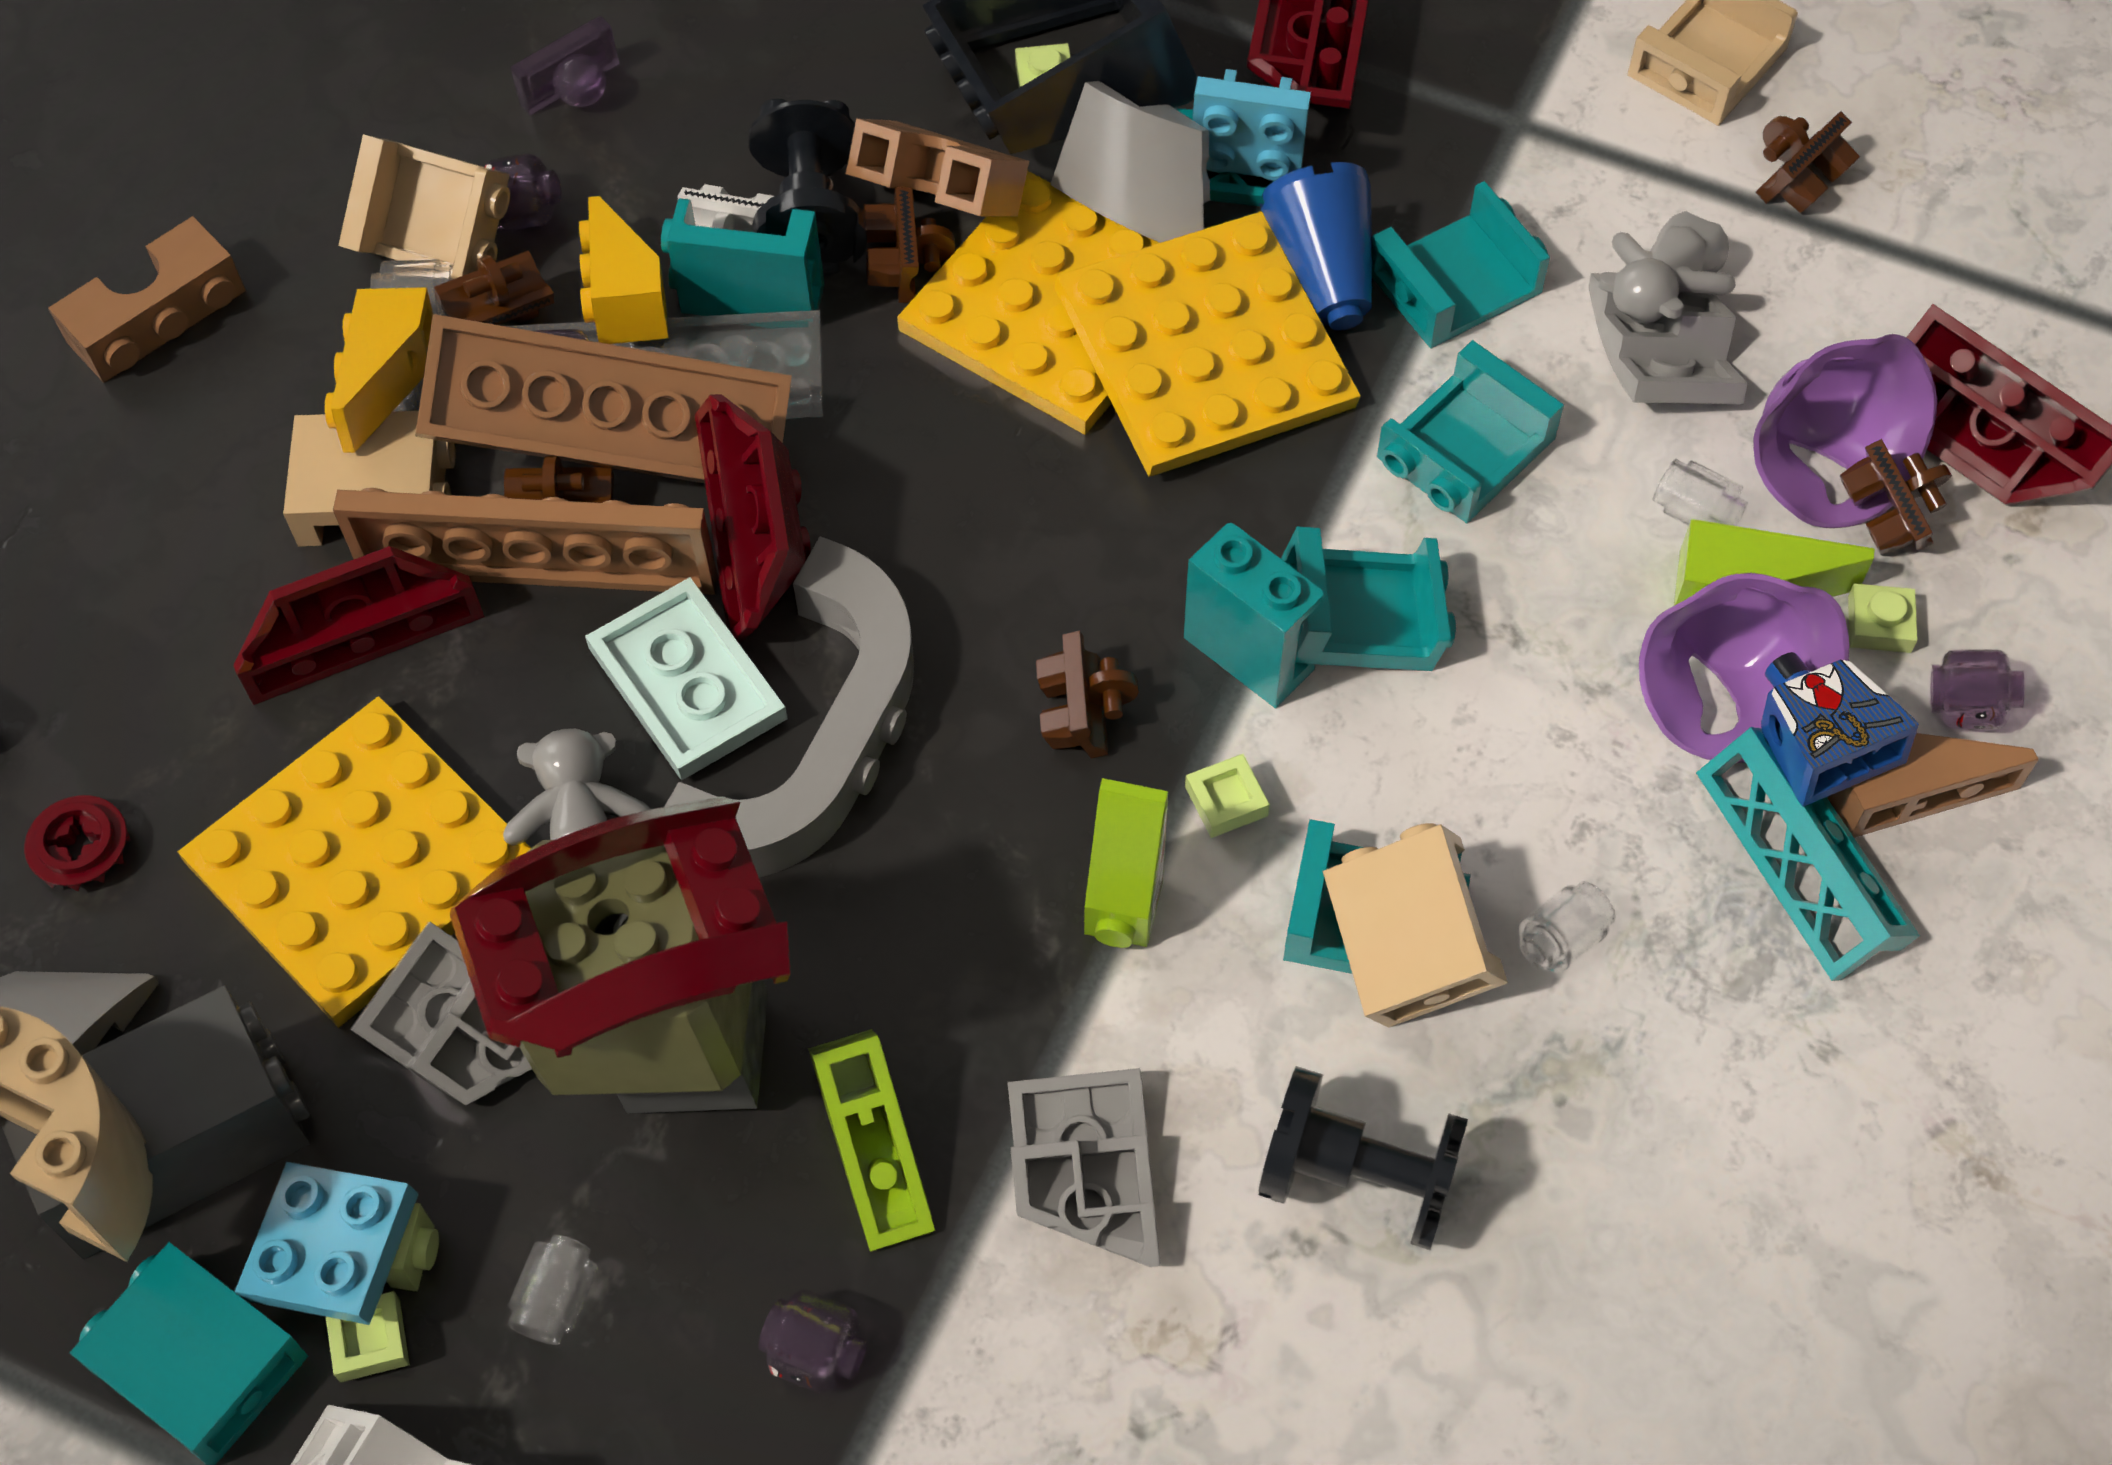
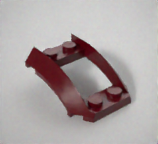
M721 796L637 812L586 827L539 846L497 867L451 908L450 918L489 1039L519 1048L521 1041L553 1049L556 1057L560 1058L571 1055L574 1047L615 1028L668 1009L734 993L737 985L769 978L773 979L774 984L788 981L791 973L787 921L776 923L736 819L741 802ZM664 845L699 940L636 959L559 993L525 892L580 868L621 855Z

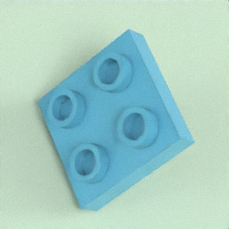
M1226 69L1224 80L1198 76L1194 93L1193 121L1209 130V159L1206 169L1213 172H1231L1259 176L1268 180H1277L1292 171L1302 168L1311 92L1292 90V78L1281 77L1278 88L1236 82L1237 70Z
M286 1162L235 1292L249 1302L370 1325L418 1193L408 1183Z

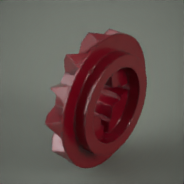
M78 795L55 802L36 817L27 832L24 853L33 873L52 889L58 885L68 886L78 892L81 885L89 881L96 880L104 883L105 872L114 864H123L122 852L125 844L130 842L131 839L126 828L125 818L112 803L96 796ZM80 826H82L85 835L93 843L84 845L81 849V855L75 860L65 846L75 844L77 835L80 834Z

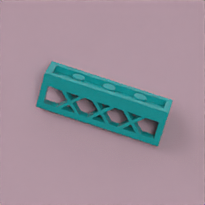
M1750 727L1696 772L1831 981L1842 980L1879 951H1901L1920 937V934L1828 798L1825 797L1804 807L1798 802L1762 733V728ZM1742 758L1753 773L1749 799L1734 797L1721 777ZM1766 794L1772 803L1765 802ZM1741 806L1748 807L1747 815ZM1763 810L1779 812L1787 824L1783 851L1768 848L1760 836ZM1800 845L1807 855L1799 854ZM1775 858L1782 859L1781 867ZM1797 862L1813 864L1822 877L1818 903L1802 900L1794 888ZM1834 898H1836L1841 907L1833 906ZM1809 910L1817 911L1816 920ZM1832 914L1848 917L1863 939L1861 943L1841 958L1829 941Z

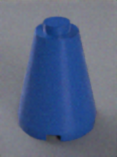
M1347 162L1331 163L1333 172L1315 175L1313 166L1300 168L1278 178L1266 187L1262 193L1264 204L1260 203V209L1322 324L1329 325L1332 330L1350 329L1359 325L1363 321V316L1372 308L1371 184L1368 172L1359 165Z

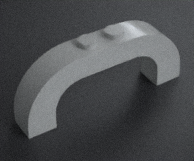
M821 536L793 582L798 615L841 632L854 643L859 650V655L793 775L783 785L770 793L756 798L736 800L741 802L736 819L759 877L792 867L820 849L840 828L858 795H867L870 792L880 768L878 758L886 743L894 745L903 731L907 712L904 709L908 703L913 686L914 655L911 627L905 603L897 587L886 573L869 558L847 546ZM678 782L664 807L716 798L718 796Z

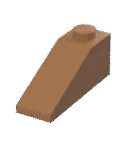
M1916 733L1907 763L1832 794L1827 798L1855 838L2018 790L2024 784L2039 758L2032 748Z

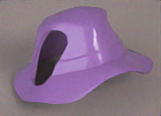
M1888 334L1877 339H1860L1836 343L1816 352L1809 359L1794 365L1774 386L1766 401L1763 415L1755 428L1753 439L1755 465L1764 485L1773 497L1801 521L1823 528L1850 527L1877 518L1892 507L1885 492L1857 506L1853 504L1850 498L1841 504L1831 503L1827 497L1823 481L1794 454L1789 444L1821 454L1840 466L1845 467L1847 470L1856 462L1866 458V446L1882 439L1904 481L1909 480L1911 477L1902 461L1915 453H1919L1923 459L1932 437L1937 412V396L1933 377L1917 346L1908 338L1898 334Z
M1757 573L1733 574L1710 583L1691 597L1662 612L1646 631L1639 656V681L1645 703L1662 733L1675 745L1688 753L1712 760L1750 727L1761 728L1767 696L1774 688L1765 677V671L1776 658L1783 654L1794 652L1810 671L1838 660L1849 661V637L1844 613L1838 602L1827 592L1815 587L1799 586L1768 575ZM1691 656L1698 659L1717 676L1736 703L1738 722L1732 730L1720 734H1708L1701 728L1703 702L1689 664ZM1742 758L1737 763H1745V761Z

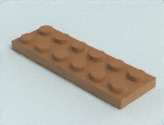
M433 314L415 437L544 458L545 456H558L563 461L705 483L695 414L708 396L722 394L770 430L783 443L792 375Z
M365 488L361 491L337 489L333 512L353 559L391 546L468 575L471 582L664 592L691 577L702 594L715 595L718 573L703 508H690L678 503L666 504L664 506L630 505L618 500L590 503L571 502L558 497L532 500L507 498L498 494L474 497L447 495L438 491H425L421 494L387 492L379 488Z

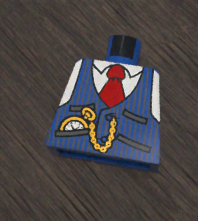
M1790 652L1779 656L1767 667L1765 677L1774 688L1767 696L1761 720L1762 733L1802 807L1907 763L1919 724L1851 661L1838 660L1810 671L1796 653Z

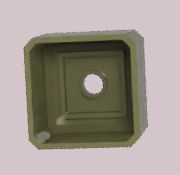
M542 840L534 847H532L529 851L539 846H542L546 843H549L553 840ZM664 845L621 855L580 868L525 892L559 993L636 959L699 940ZM612 914H625L629 916L627 923L621 926L616 933L610 935L595 933L597 925L605 917ZM752 982L737 985L734 993L668 1009L615 1028L574 1047L572 1054L569 1056L557 1058L553 1049L521 1041L520 1049L539 1081L552 1095L723 1091L741 1076Z

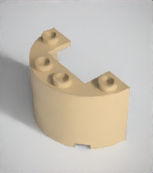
M0 1007V1116L37 1134L10 1174L16 1180L64 1203L69 1208L59 1222L67 1232L127 1262L144 1230L152 1198L153 1175L148 1169L147 1153L144 1146L146 1140L131 1113L63 1034L37 1017L22 1011Z

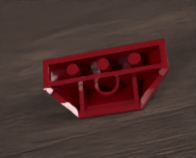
M1259 0L1247 68L1272 86L1278 88L1281 77L1292 78L1291 89L1311 92L1310 103L1350 108L1353 103L1370 0Z
M1935 304L1931 305L1906 337L1917 346L1924 357L1936 388V420L1927 451L2004 505H2013L2092 490L2112 467V425Z
M713 394L708 396L696 412L695 421L726 626L740 644L761 624L796 579L810 555L811 545L807 528L800 526L797 504H799L801 499V479L798 471L791 469L788 448L770 430L725 396Z
M388 546L270 590L233 666L252 704L256 705L484 618V614L468 575Z

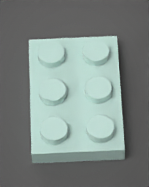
M691 577L585 636L589 650L681 781L788 719L784 704Z

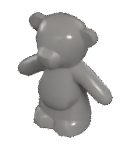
M1687 211L1676 214L1668 220L1659 232L1651 251L1644 250L1628 233H1617L1612 239L1613 249L1625 262L1626 266L1617 273L1604 272L1600 274L1598 288L1602 291L1613 293L1615 305L1622 313L1629 316L1634 322L1642 325H1648L1661 319L1663 316L1672 319L1679 318L1684 306L1682 301L1678 299L1679 292L1724 295L1732 292L1736 286L1732 276L1727 273L1718 272L1724 266L1729 252L1728 237L1720 224L1702 219Z
M576 728L561 729L546 735L538 743H524L519 746L517 750L519 763L535 770L538 781L545 791L536 796L507 823L503 832L504 841L512 846L521 844L548 822H550V840H555L575 831L607 821L605 814L621 817L651 810L644 802L612 786L599 783L603 772L604 759L616 750V739L613 734L602 732L592 735L589 732Z

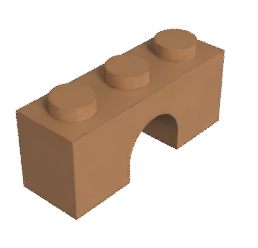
M856 118L846 174L889 188L912 187L913 190L935 194L936 203L977 216L1018 217L1029 161L898 121Z
M193 216L145 246L158 272L155 281L146 289L132 294H119L108 289L96 277L48 307L66 343L103 383L120 372L131 368L137 361L169 340L177 338L186 329L217 309L225 307L234 298L246 291L231 255Z

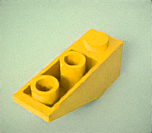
M600 196L588 197L589 220L579 221L580 241L583 254H580V269L584 287L580 289L584 322H595L599 343L617 344L669 338L667 303L659 256Z
M427 287L357 289L352 313L344 314L343 352H337L334 358L336 386L334 392H328L325 398L326 422L330 429L336 428L343 453L356 452L424 378L433 317Z

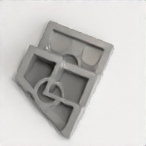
M1100 81L1085 82L1050 185L1102 216L1160 243L1203 230V203L1210 201V180L1206 172V165L1209 159V130L1168 104L1139 107Z
M1591 273L1588 287L1597 328L1611 366L1622 387L1633 402L1743 405L1748 382L1727 361L1737 317L1717 296L1679 292L1678 299L1684 304L1679 318L1672 319L1663 316L1661 319L1648 325H1642L1634 322L1616 307L1613 293L1602 291L1598 288L1601 273Z
M427 922L350 1028V1031L464 1105L472 1103L495 1090L498 1086L532 1069L519 1047L489 1039L459 943L431 922Z
M15 971L0 977V1007L22 1011L41 1019L63 1034L83 1055L96 1048L111 1026L123 1032L159 982L155 976L144 973Z
M1140 1068L1008 1082L1014 1147L1010 1148L1017 1216L1148 1267L1160 1266Z

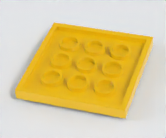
M1027 171L1018 217L986 216L897 316L898 330L1086 435L1112 402L1054 288L1056 277L1059 274L1160 242L1102 216L1051 186L1050 182Z
M1262 211L1068 271L1056 277L1054 288L1148 477L1356 408L1361 397Z
M378 696L177 852L195 875L339 1028L371 1001L427 922L433 923L450 936L453 935L455 931L450 918L451 908L497 867L527 853L531 847L525 841L514 846L506 843L503 832L507 823Z

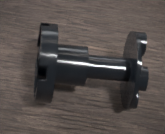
M779 98L771 99L761 106L760 117L751 125L748 134V145L751 155L763 168L786 178L779 186V195L770 198L755 213L752 223L753 232L786 236L792 209L815 211L823 275L827 277L840 272V262L848 260L853 255V263H855L862 257L867 246L866 219L863 211L851 198L836 192L833 181L826 176L842 169L848 163L856 123L850 118L849 107L839 100H827L824 102L795 100L788 102Z
M1296 1066L1281 1108H1283L1277 1129H1274L1259 1184L1258 1195L1284 1204L1297 1172L1347 1188L1352 1175L1419 1196L1423 1199L1410 1244L1431 1250L1444 1199L1448 1195L1456 1168L1458 1153L1468 1119L1448 1113L1435 1158L1363 1136L1366 1122L1316 1107L1323 1074Z

